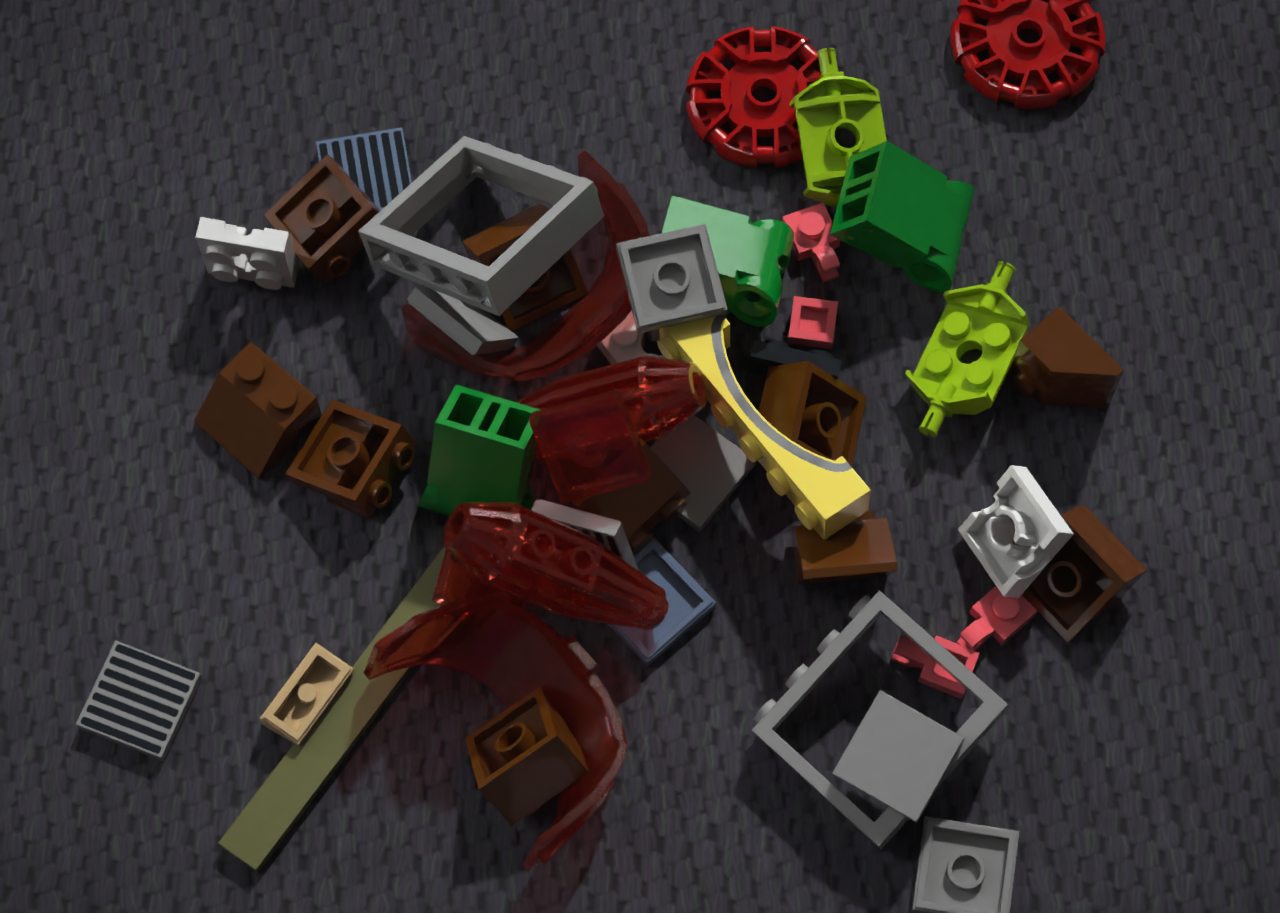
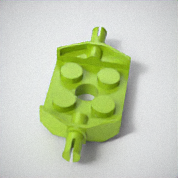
M827 48L817 51L821 71L820 79L797 94L789 103L790 108L795 107L807 188L803 192L804 196L820 203L824 202L825 205L837 209L850 156L887 141L878 89L865 80L844 76V72H838L836 49L829 48L827 51ZM839 128L850 130L855 136V146L852 148L840 146L835 139V130Z
M1003 261L998 262L990 283L986 285L981 284L944 292L943 296L947 305L913 374L910 370L905 372L910 385L929 406L925 418L918 428L924 435L929 436L930 434L933 438L937 437L945 416L952 417L953 414L976 415L991 408L1014 360L1019 341L1025 336L1030 326L1026 312L1006 292L1008 284L1016 272L1013 265L1007 262L1005 265ZM972 349L982 351V355L977 361L970 364L960 362L965 352Z

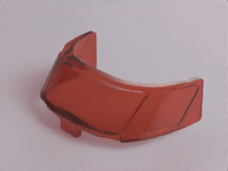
M585 150L577 156L578 176L585 177L594 182L604 213L602 220L608 237L604 270L589 289L588 294L584 295L563 316L535 339L508 354L471 355L429 322L407 301L401 306L405 329L414 338L411 342L432 357L456 368L478 375L485 373L486 375L515 381H528L545 377L583 357L622 323L632 310L616 245L620 242L650 235L644 217L625 187L621 183H617Z
M502 595L467 597L413 616L407 623L380 639L373 646L363 672L368 680L411 666L435 664L471 674L493 691L507 708L539 686H542L580 745L589 773L583 776L574 787L557 794L558 813L550 829L536 839L522 864L527 871H530L539 861L545 865L591 817L616 784L613 779L617 775L629 744L626 741L623 721L603 682L594 672L597 663L573 635L565 639L536 614L506 601Z

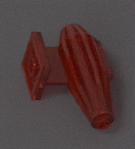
M641 356L561 378L516 402L540 409L533 412L528 419L538 443L535 460H545L562 503L649 481L652 471L639 437L644 442L668 436L705 407L707 396L703 377L695 363Z
M514 502L461 503L448 518L443 533V543L446 551L432 601L510 633L519 631L526 602L564 617L641 630H649L655 625L660 624L667 614L668 601L666 600L664 588L657 585L596 538Z

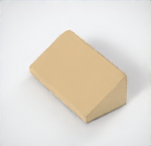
M315 643L260 717L261 724L299 746L352 674L354 668L318 643Z

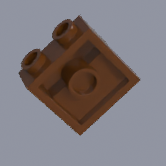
M327 154L264 215L276 230L289 232L296 255L311 272L326 283L330 278H339L348 272L351 267L350 259L364 247L358 231L377 215L380 210L357 187L340 165Z
M332 399L290 465L286 475L293 483L328 496L335 505L371 518L376 508H384L390 501L392 495L391 483L399 470H407L413 463L415 457L414 445L416 442L401 424Z

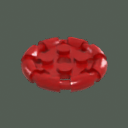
M961 0L957 7L958 18L951 23L950 42L955 63L962 64L966 71L964 78L979 93L995 102H998V99L1015 103L1014 108L1044 109L1056 106L1057 100L1066 96L1069 99L1074 98L1094 79L1100 69V65L1097 63L1098 59L1105 54L1106 36L1104 24L1100 13H1094L1091 8L1092 0H1049V3L1042 0ZM1067 14H1075L1078 20L1071 22ZM979 18L989 20L987 26L974 22ZM1022 29H1032L1038 33L1040 40L1035 43H1025L1019 39L1017 32ZM1070 46L1080 48L1082 55L1069 52ZM987 50L990 58L980 62L977 54ZM1056 71L1060 80L1051 84L1046 75ZM1006 75L1012 80L1022 81L1020 87L1004 82Z
M750 26L721 36L714 41V47L708 53L702 52L695 61L687 79L686 92L690 94V101L687 102L686 108L691 124L703 143L710 142L717 148V155L744 167L757 169V164H774V168H779L803 160L799 132L796 129L798 125L795 107L790 108L789 103L797 94L818 81L821 76L817 51L810 46V39L782 27L770 26V30H754V26ZM754 47H770V52H754ZM799 58L805 64L797 71L789 63ZM727 60L733 61L736 65L729 71L721 63ZM759 87H768L775 92L776 96L771 101L760 102L752 96V92ZM712 91H721L720 99H707V94ZM726 121H729V125L733 130L729 135L720 128ZM757 137H773V146H757Z

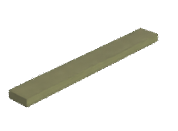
M445 546L353 665L354 671L298 746L295 743L292 745L218 842L220 847L259 873L481 579L482 571Z

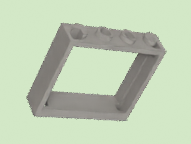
M463 136L358 232L371 265L500 316L604 217V213L598 198V190L593 181L562 171L552 165H545L528 159L521 154H514L492 146L489 143H483ZM476 177L554 205L490 266L412 237L413 234Z
M879 590L872 599L865 595L857 602L848 615L853 620L841 633L834 629L825 637L817 648L821 655L809 668L802 664L793 672L785 683L789 690L778 702L770 699L761 707L753 718L758 724L752 731L882 850L909 818L888 807L873 822L775 732L780 724L881 614L982 703L956 732L964 737V741L938 787L1008 711V704Z

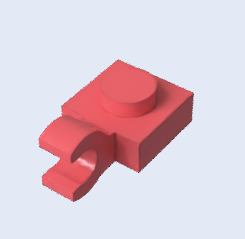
M824 202L783 216L782 222L789 225L794 232L793 250L798 261L811 257L822 283L838 278L839 274L836 268L840 267V263L833 249L840 246V240L830 235L833 222Z
M995 586L972 606L970 614L976 621L960 633L959 636L961 638L956 643L976 651L993 636L1002 646L1036 615L1037 610L1022 595L1019 598L1003 597L997 586Z
M937 635L934 639L973 672L980 654L979 652ZM900 636L891 660L908 667L922 669L917 682L961 699L966 688L906 636Z

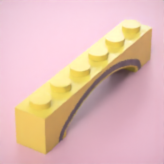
M723 315L659 329L660 340L657 341V344L664 358L669 363L673 364L676 362L685 372V380L693 393L697 396L702 394L712 405L711 410L718 423L724 429L730 427L739 437V445L746 457L752 462L759 461L767 471L766 476L772 488L780 496L785 494L795 505L794 509L797 517L808 530L814 528L822 539L825 540L869 511L871 489L843 456L834 461L819 456L791 441L773 427L747 398L737 382L727 357L726 349L730 347V323Z

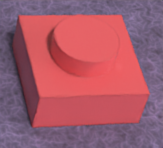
M794 296L788 344L832 349L838 302Z

